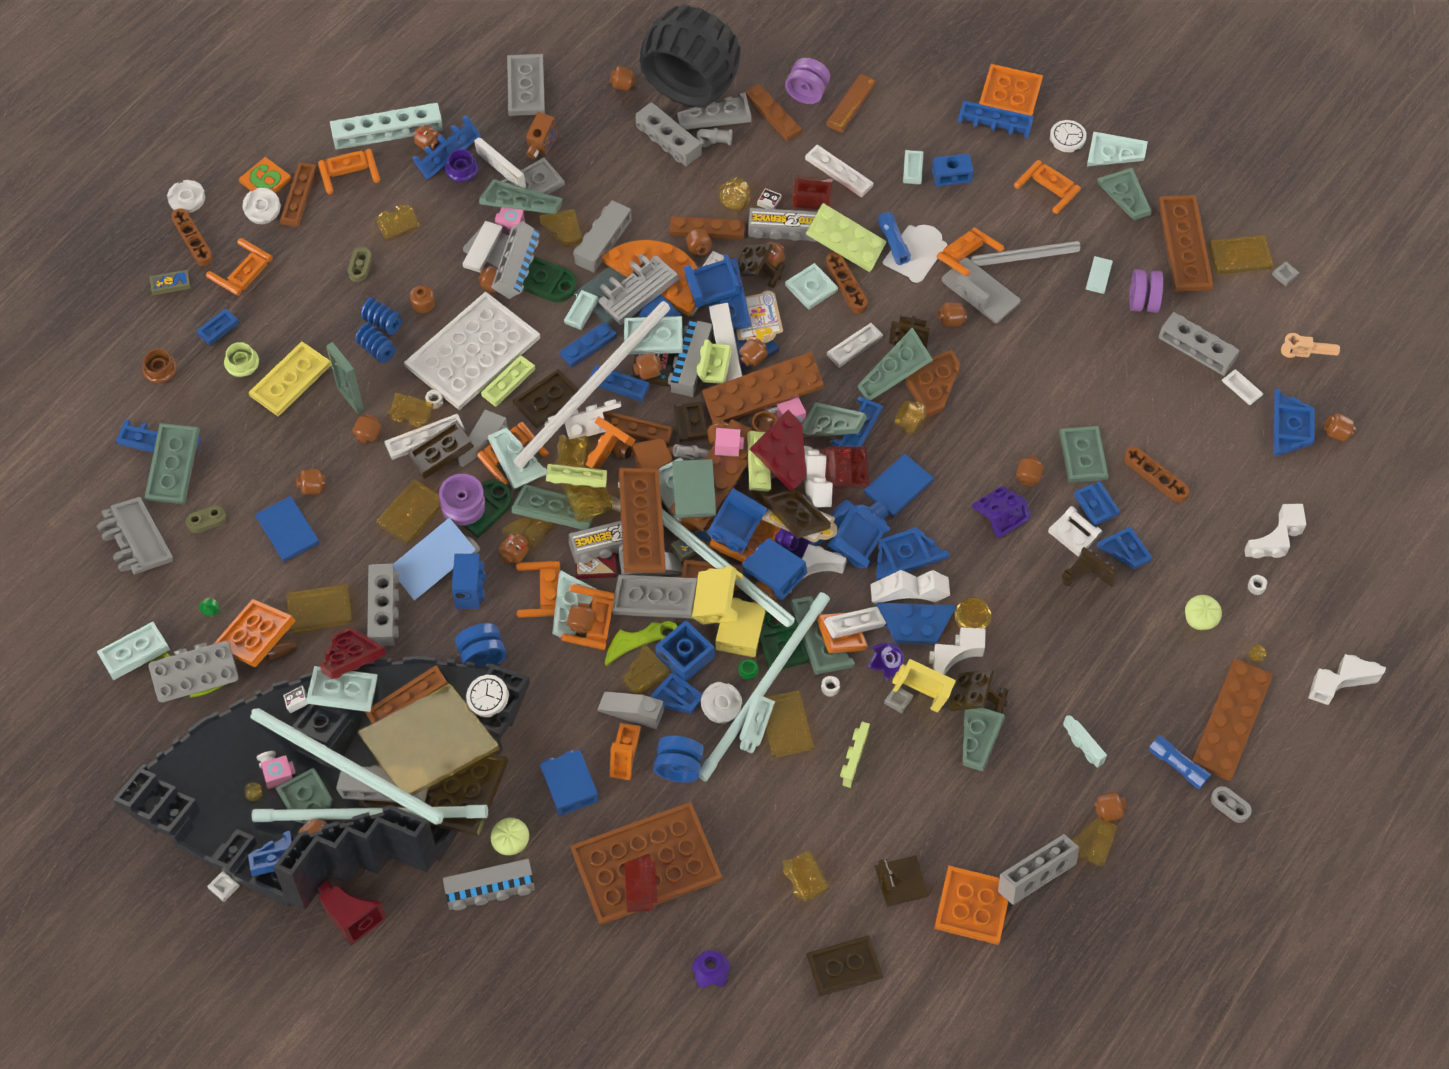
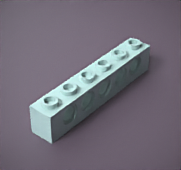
M438 103L330 121L335 150L414 136L418 127L429 125L438 132L443 131Z

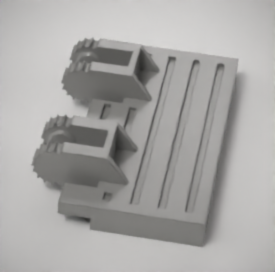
M643 254L639 255L640 262L644 264L642 268L633 261L629 263L631 269L639 277L632 273L621 284L611 277L609 279L610 284L615 287L612 291L604 284L600 286V289L609 300L603 296L598 300V303L620 325L624 323V318H631L679 280L678 274L657 255L650 260Z
M140 497L112 505L109 509L102 511L105 520L98 523L97 528L99 531H105L102 534L103 540L116 539L121 551L116 552L113 555V559L116 562L123 561L118 566L121 572L132 569L133 573L137 574L173 562V557Z

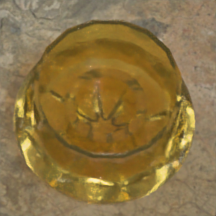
M731 178L720 186L719 199L726 208L740 211L749 204L750 188L741 178Z
M905 401L897 412L895 425L904 428L907 434L917 433L926 419L924 403L921 401L914 403Z
M978 597L966 598L955 610V621L960 628L986 629L991 622V612L987 604Z

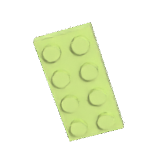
M824 203L819 208L806 232V235L868 272L873 269L887 242Z

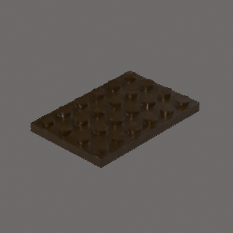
M390 731L375 766L382 768L400 767L411 770L412 768H420L425 770L430 779L425 803L431 807L487 805L489 812L509 760L507 756ZM360 800L358 805L359 808H383L390 805L397 808L404 807L397 802ZM443 818L441 824L436 825L429 821V825L479 836L486 818Z

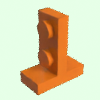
M598 416L594 423L606 430V433L599 438L597 447L588 455V461L585 465L591 469H600L619 439L630 446L635 442L634 438Z
M620 723L616 741L611 746L610 777L631 780L633 760L641 733V726Z

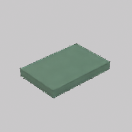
M1099 426L1060 429L1059 435L1068 482L1108 480L1109 475Z
M713 460L672 461L675 518L716 516Z

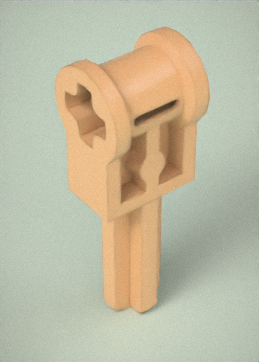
M1296 333L1288 334L1285 337V343L1281 347V353L1288 358L1295 356L1309 357L1310 353L1337 356L1340 352L1339 345L1313 342V337L1300 336Z

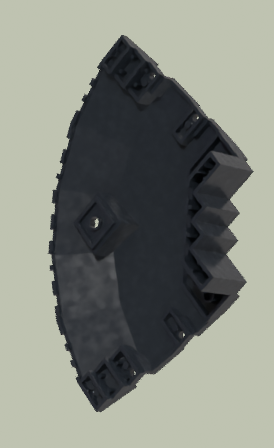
M427 656L403 657V661L391 662V659H379L374 661L373 664H364L359 669L352 671L377 674L372 706L436 665L448 682V685L378 730L374 728L365 711L308 704L290 713L286 707L284 695L301 686L304 687L308 695L313 672L300 675L299 680L288 682L286 679L272 683L273 687L262 693L258 690L255 692L256 696L246 701L242 698L228 705V710L220 714L216 711L199 720L188 729L186 736L172 741V747L165 752H158L155 755L156 759L149 765L144 763L140 766L113 801L116 806L155 833L159 831L171 836L177 848L212 868H217L231 874L235 881L273 901L288 907L293 904L305 910L318 893L317 888L326 882L329 876L349 883L359 867L379 874L389 858L428 872L435 860H441L458 832L430 826L427 819L392 805L383 807V812L371 816L367 812L353 816L352 819L326 820L327 825L321 826V831L309 834L308 830L298 833L305 823L294 820L253 822V809L288 810L276 788H267L262 768L259 767L261 762L257 760V756L267 751H275V758L286 755L288 762H293L295 774H292V779L315 768L333 799L330 809L359 808L360 800L342 799L336 789L341 773L340 769L251 719L252 710L257 708L263 710L361 767L376 765L390 731L500 755L503 750L500 739L508 727L513 726L529 687L530 679L525 675L494 664L487 663L486 666L475 665V662L467 661L466 664L456 663L453 659L443 662L437 661L436 657ZM484 675H495L502 679L509 692L508 702L504 709L491 717H481L474 713L468 706L466 699L471 683ZM326 721L324 725L316 726L318 722ZM290 831L292 843L274 865L275 871L252 876L248 855L257 849H261L271 840L274 843L284 837V832Z

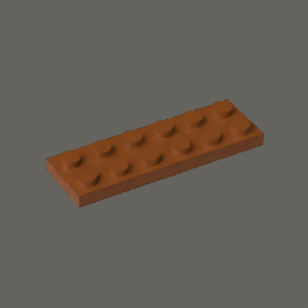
M1196 195L1159 197L1158 203L1174 292L1211 291L1213 289V282Z
M812 352L707 388L702 390L712 422L724 420L727 423L732 419L735 420L825 387Z
M733 419L725 429H740V437H744L743 449H739V457L715 455L714 444L704 459L713 460L716 513L748 468L747 433L753 430ZM675 502L669 509V513L675 515ZM714 516L680 519L704 532Z
M619 468L624 573H665L666 564L659 469Z
M1234 658L1193 757V763L1200 765L1207 772L1231 782L1274 674Z

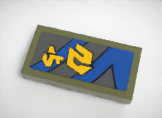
M188 270L150 276L151 292L153 295L191 289Z
M699 529L693 532L707 546L709 545L712 538L706 534V530L703 532ZM681 539L670 544V549L681 562L698 554Z

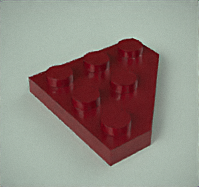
M787 410L749 450L790 491H793L806 477L802 423Z
M347 628L333 635L331 639L332 644L328 646L325 652V660L320 664L321 673L331 679L340 678L343 674L357 670L366 663L376 661L379 657L386 654L385 648L355 629Z

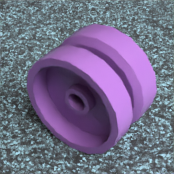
M798 59L785 81V88L790 96L805 104L817 103L822 98L825 88L830 81L829 70L824 64L815 59Z
M1135 269L1133 271L1129 292L1130 311L1140 312L1145 305L1147 312H1159L1163 293L1162 271H1151L1148 278L1145 270Z
M456 474L450 476L442 483L439 489L441 510L446 519L450 518L456 525H469L482 517L485 511V498L483 487L479 480L468 474Z

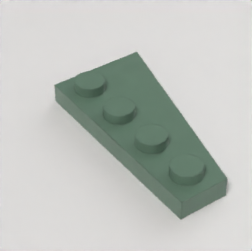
M493 179L481 195L479 204L556 214L562 206L563 199Z
M913 328L858 384L857 387L864 398L868 400L874 399L933 361Z
M811 596L791 601L798 626L814 602ZM815 619L803 637L815 675L854 668L855 662L852 658H849L846 652L828 653L817 619Z

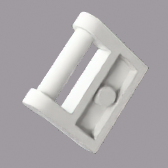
M1071 506L1049 528L1048 532L1079 557L1081 549L1083 547L1087 549L1101 536L1103 531L1099 527H1094L1077 513V509ZM1072 518L1080 526L1087 530L1091 535L1089 537L1086 536L1082 531H1080L1077 527L1070 523L1069 520Z

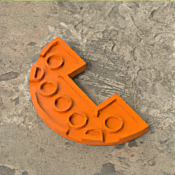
M638 240L621 244L609 250L601 257L603 263L628 277L632 273L636 275L629 265L630 262L633 261L640 268L644 266L638 258L639 255L643 254L648 260L657 255L679 276V280L662 292L661 295L674 308L688 317L695 310L696 304L685 278L684 267L691 265L692 270L697 269V266L681 249L660 241Z

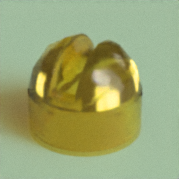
M1258 643L1249 650L1248 656L1256 662H1261L1266 657V650Z
M256 782L248 783L244 789L245 797L251 801L258 800L262 796L261 786Z

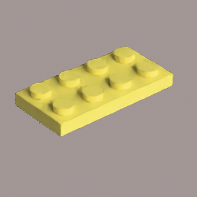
M300 342L249 391V395L279 417L331 366V362L304 342Z

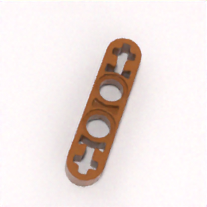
M182 208L175 209L171 213L173 224L196 263L204 267L210 265L213 261L211 251L188 212ZM181 216V217L183 218L184 222L181 223V221H180V219H179L178 217ZM187 228L193 229L191 233H183V231ZM194 241L201 242L199 246H191ZM200 252H203L206 258L203 259L200 255Z
M835 252L828 254L826 257V268L848 306L856 314L864 313L867 310V298L843 257ZM845 273L847 278L840 279L837 275ZM853 287L856 291L848 293L845 289Z
M1130 447L1126 450L1124 462L1173 501L1177 503L1186 501L1189 495V487L1139 448ZM1146 465L1152 466L1154 471L1146 472L1143 467ZM1165 477L1169 480V483L1162 484L1159 478Z

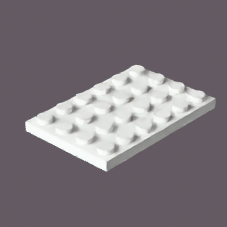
M484 292L408 358L404 365L433 390L439 391L443 398L460 410L541 337L540 333L487 292Z

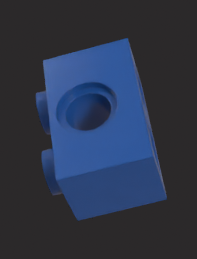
M969 154L933 158L932 173L936 187L972 182L974 171Z

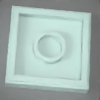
M815 263L785 282V286L808 310L838 291L837 285Z

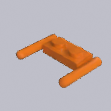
M366 149L364 152L361 150L328 158L327 161L320 160L318 162L327 194H333L334 192L330 176L336 177L364 170L367 167L370 168L373 181L375 183L380 182V176L371 149Z
M1037 160L1014 183V187L1019 189L1032 176L1033 180L1060 196L1062 199L1052 209L1054 214H1058L1081 190L1079 185H1074L1073 181L1045 163L1042 164L1040 160Z
M973 228L944 248L943 252H939L937 258L962 275L969 276L970 270L958 262L981 247L983 242L999 252L1004 250V246L979 229Z
M243 238L238 239V245L251 253L232 272L227 281L211 271L206 273L208 279L237 296L249 286L267 266V263L273 259L272 255Z
M523 422L509 430L523 446L527 442H531L535 437ZM490 444L480 451L477 457L498 481L507 486L509 482L496 467L500 462ZM544 446L538 450V453L544 458L549 454Z
M560 561L517 563V571L540 570L541 609L517 610V617L554 616Z
M572 584L570 586L571 592L593 597L590 609L594 610L596 615L591 631L586 632L585 638L563 633L561 640L605 650L615 593Z

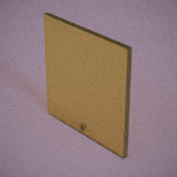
M451 684L358 731L360 738L379 762V767L384 769L396 787L412 796L500 749L493 737L478 720L477 715L470 710Z

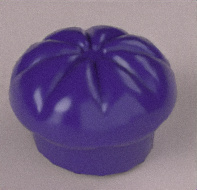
M458 149L449 155L445 171L451 180L462 183L470 181L475 177L478 171V163L469 151Z
M780 528L775 536L777 544L797 557L804 555L809 544L808 539L803 537L797 539L791 532Z

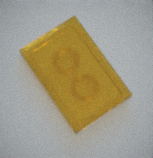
M1265 235L1210 240L1209 242L1217 275L1273 268Z
M413 479L377 519L376 524L408 545L441 508L439 495Z
M348 584L286 593L288 614L295 619V622L290 627L291 632L352 623Z
M800 691L766 697L775 701L766 726L772 757L814 750Z

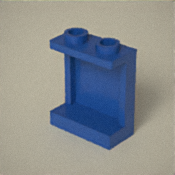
M727 254L723 255L724 259L694 270H692L691 265L684 267L685 278L696 307L740 294L739 286H742L739 275H735L733 271L736 270L733 259L729 260Z
M732 488L706 534L710 535L713 540L727 545L730 550L741 554L767 508Z
M865 505L852 506L837 529V534L832 537L828 546L843 557H846V560L856 568H866L870 563L868 557L882 535L885 532H889L891 528L886 525L887 522L883 518L873 515L869 507Z
M769 538L764 543H761L756 551L744 560L742 565L744 576L748 578L752 575L772 588L775 597L781 601L808 573L804 560Z
M580 750L568 751L561 757L549 758L540 764L541 773L553 798L558 817L599 802L598 793Z

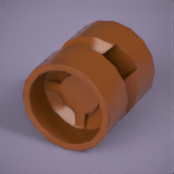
M768 411L758 412L752 419V430L766 432L777 421L776 416Z

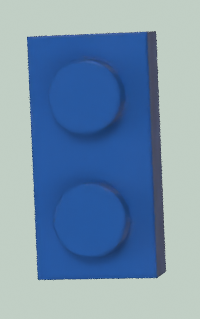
M225 308L196 332L205 343L211 346L236 327L239 321Z

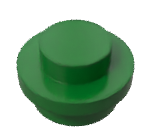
M205 598L200 602L199 610L205 616H216L220 610L219 603L215 599Z
M747 659L739 664L738 673L743 679L751 680L758 675L759 667L755 661Z

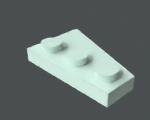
M1093 132L1087 167L1144 161L1148 141Z
M507 428L488 435L487 438L513 490L547 475V469L543 468L534 456L523 468L520 469L515 466L513 460L524 447Z
M560 571L552 632V634L560 638L563 633L576 634V632L570 631L571 627L567 625L570 607L578 606V602L590 605L593 599L592 596L571 592L570 586L576 584L594 588Z

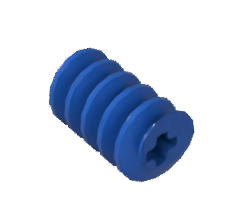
M374 297L368 298L360 311L362 319L374 324V326L382 331H386L389 335L395 334L403 322V319L399 317V312H393V309L387 308L385 304L381 305V302L379 300L375 301Z
M366 322L357 331L356 342L366 349L372 357L376 358L379 363L388 362L394 356L397 349L396 346H393V342L388 340L385 335L383 336V333L378 331L375 326L373 327L372 323Z

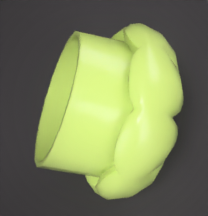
M237 342L228 347L224 366L230 374L236 377L251 375L257 369L259 356L248 344Z
M1197 595L1191 598L1185 607L1188 624L1197 630L1214 628L1219 624L1222 617L1219 603L1208 595Z
M516 818L500 820L495 824L491 832L492 846L503 855H515L522 852L529 840L527 826Z

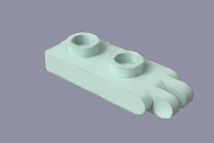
M754 694L740 734V740H742L740 744L741 750L753 753L755 747L760 745L775 701Z
M1066 716L1063 725L1071 736L1073 744L1082 749L1086 759L1091 764L1093 763L1097 768L1105 762L1106 753L1072 716Z

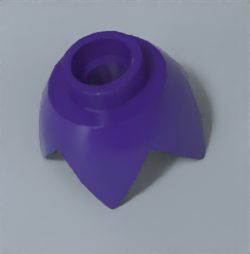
M880 643L873 646L872 649L875 654L868 667L874 670H882L885 680L891 679L899 671L901 665L904 664L902 650L892 643Z
M707 950L695 958L691 968L695 972L696 981L700 988L707 987L710 984L724 987L731 964L721 952ZM712 962L716 966L713 969H710L707 966L708 963Z

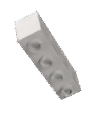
M652 102L636 113L637 128L645 132L653 142H657L665 152H669L677 162L688 166L702 155V143Z
M1175 312L1172 313L1162 326L1158 337L1223 376L1235 363L1240 351L1232 344L1226 343L1218 336L1207 332L1201 326L1195 325Z
M393 563L369 565L367 637L382 646H395V638L399 637L398 625L395 626V620L399 619L398 607H395V601H399V591L395 589L396 583H399V572L395 571ZM383 585H388L386 588H380ZM383 603H387L384 607L380 606ZM387 621L385 625H380L381 622Z
M1063 834L1001 873L998 892L1014 905L1077 864L1079 846Z

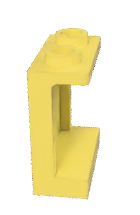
M725 566L721 569L710 568L707 571L699 572L691 617L703 625L736 621L738 613L731 608L735 580L742 579L743 574L732 566Z
M732 598L731 608L738 613L737 620L720 622L716 637V650L756 658L766 610L757 602L742 601L740 598Z
M909 659L907 664H902L899 671L896 672L892 683L895 684L894 692H897L900 686L904 684L934 698L930 709L938 713L949 698L956 680Z

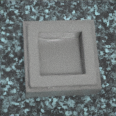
M1284 262L1273 271L1272 276L1286 287L1300 273L1288 262Z
M901 687L897 692H894L892 689L884 704L902 714L913 699V695Z

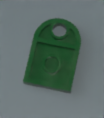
M534 256L528 267L529 273L522 284L524 286L523 291L551 302H563L570 299L576 291V278L574 274L566 268ZM565 285L571 287L569 290L561 289Z
M487 480L481 483L484 491L485 511L482 517L475 523L462 525L477 538L483 535L511 507V492L500 481ZM496 490L504 491V493L500 496H496L493 494Z
M769 612L765 614L759 641L768 670L797 629L798 623L796 619H794V623L790 627H786L781 622L773 625L769 620L775 617ZM803 638L782 669L809 663V656Z

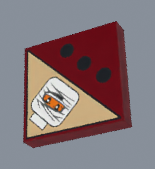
M616 552L612 553L608 558L596 557L588 563H575L576 579L617 577Z

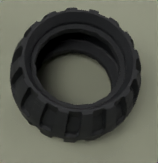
M690 5L674 6L662 14L649 28L641 46L640 69L649 84H652L659 93L664 94L670 100L687 107L695 106L702 108L715 102L732 84L739 67L741 46H739L738 38L730 30V27L719 20L714 14H710L699 7H690Z

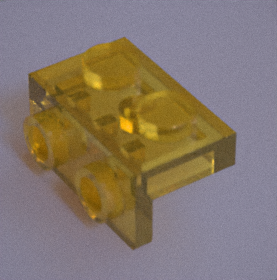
M401 204L395 207V211L391 213L384 211L378 214V218L375 220L384 240L419 226L411 204L408 206Z
M395 393L391 409H387L386 413L394 421L402 422V420H407L409 425L420 428L421 425H428L434 404Z
M560 435L557 445L558 460L556 465L588 468L585 464L588 461L590 439L585 435L568 440L564 435Z
M807 850L791 861L787 859L782 861L785 866L783 871L786 877L792 881L794 885L793 892L797 898L809 902L830 889L812 851Z

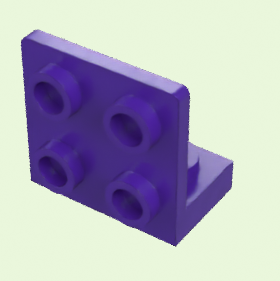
M1004 486L996 488L993 492L972 504L974 510L991 520L994 534L998 538L1031 519L1026 499Z

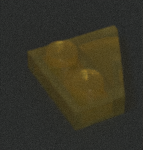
M574 209L539 216L540 223L564 246L582 243V236Z
M524 516L503 527L502 534L506 536L515 534L523 536L528 541V547L535 551L555 523Z
M643 645L639 657L634 659L631 669L623 677V682L633 694L639 695L669 675V670L646 645Z
M1098 818L1095 819L1072 840L1079 846L1078 857L1104 866L1117 825Z

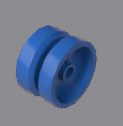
M485 623L471 626L458 634L455 639L458 652L461 654L462 664L471 661L475 662V665L486 666L487 663L499 665L507 656L504 643L501 642L499 628L494 624Z
M662 737L658 740V756L655 758L653 771L661 778L674 782L696 781L700 775V762L703 758L704 747L699 742L687 737Z

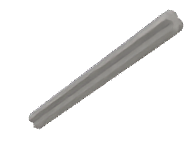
M1079 241L975 255L971 257V261L977 266L1079 252L1081 246Z

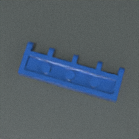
M963 101L957 123L961 124L962 120L974 122V127H977L978 123L992 126V131H995V127L1009 130L1010 135L1013 134V131L1024 133V138L1028 139L1034 116Z
M468 116L462 117L465 124L459 129L455 125L450 127L453 134L446 140L440 135L437 138L440 145L435 149L431 150L429 146H426L424 150L427 155L421 160L417 156L412 158L426 179L432 177L446 165L448 157L453 151L458 149L465 150L474 140L481 137Z
M858 397L857 402L862 405L857 412L865 413L867 419L860 432L845 434L841 441L834 439L832 445L837 447L835 453L825 454L826 460L848 470L883 410L882 405L863 397Z
M126 419L116 439L117 444L154 453L158 432L147 430V424L142 423L140 428L130 426L131 420ZM200 436L198 437L196 451L201 441Z

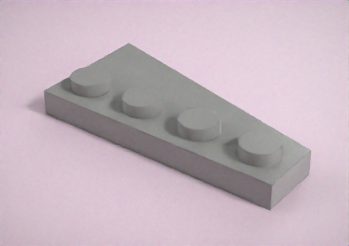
M746 92L741 93L740 97L732 98L731 96L724 98L725 101L717 104L713 102L704 108L695 107L678 112V123L685 130L751 122Z

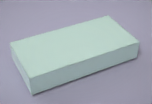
M905 150L903 183L921 184L923 151Z
M1094 256L1086 290L1104 294L1112 260Z
M581 290L564 319L565 324L582 330L599 300L598 296Z

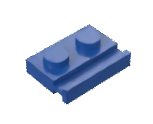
M1100 481L1074 492L1075 499L1093 526L1106 522L1114 516H1119V509Z

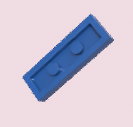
M603 322L561 350L560 356L573 368L616 339L617 333L606 322Z
M595 365L589 379L601 366ZM613 370L598 387L642 402L650 386L646 381Z

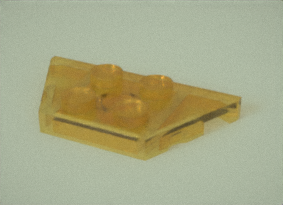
M560 483L577 522L612 509L613 502L605 487L594 488L587 485L575 486L568 483Z

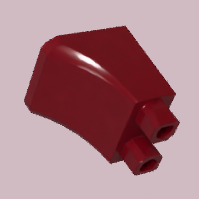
M328 881L317 888L321 894L319 899L325 912L350 945L356 943L386 919L383 907L377 900H365L354 897L342 890L338 885L333 888Z

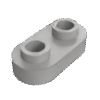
M1218 787L1211 795L1213 806L1233 821L1243 823L1249 819L1252 812L1251 806L1229 788ZM1218 798H1223L1225 802H1220ZM1236 811H1241L1242 815H1238Z

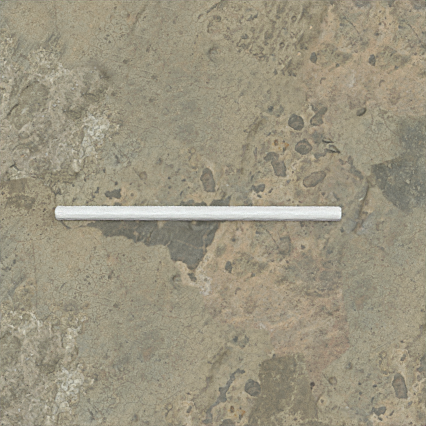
M662 301L520 452L513 460L515 466L520 469L523 468L670 310L668 303Z

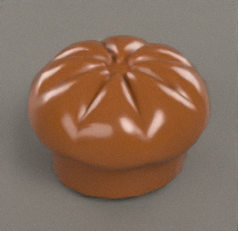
M154 349L146 354L142 365V373L148 381L160 384L174 377L177 371V362L167 351Z

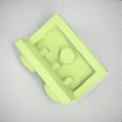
M710 340L704 341V346H701L700 349L701 360L697 365V375L703 382H726L732 352L730 345L712 344Z

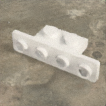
M616 399L604 402V406L597 407V404L585 407L586 411L578 412L576 410L564 422L569 440L573 441L606 432V430L594 422L598 416L605 419L603 412L621 407V401L616 402ZM554 416L548 417V421L545 422V426Z

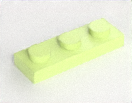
M520 355L481 392L482 397L497 407L535 370V365Z
M750 431L747 433L749 490L768 492L771 490L770 470L749 450L765 432Z
M547 465L546 481L556 484L568 483L575 486L587 485L594 488L606 487L607 470Z
M861 722L860 729L855 728L852 740H855L854 747H849L846 756L849 762L848 765H843L840 777L843 778L842 786L851 788L869 733V723Z

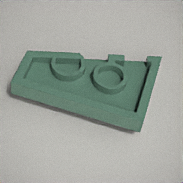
M1133 168L1097 179V183L1132 220L1151 215V209Z
M815 402L802 425L803 437L856 434L860 432L867 417L862 412Z
M985 708L965 710L963 766L984 771L1005 719L1004 714Z

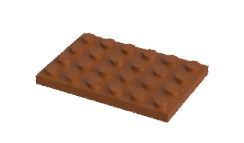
M691 802L570 846L600 926L723 881L721 872Z

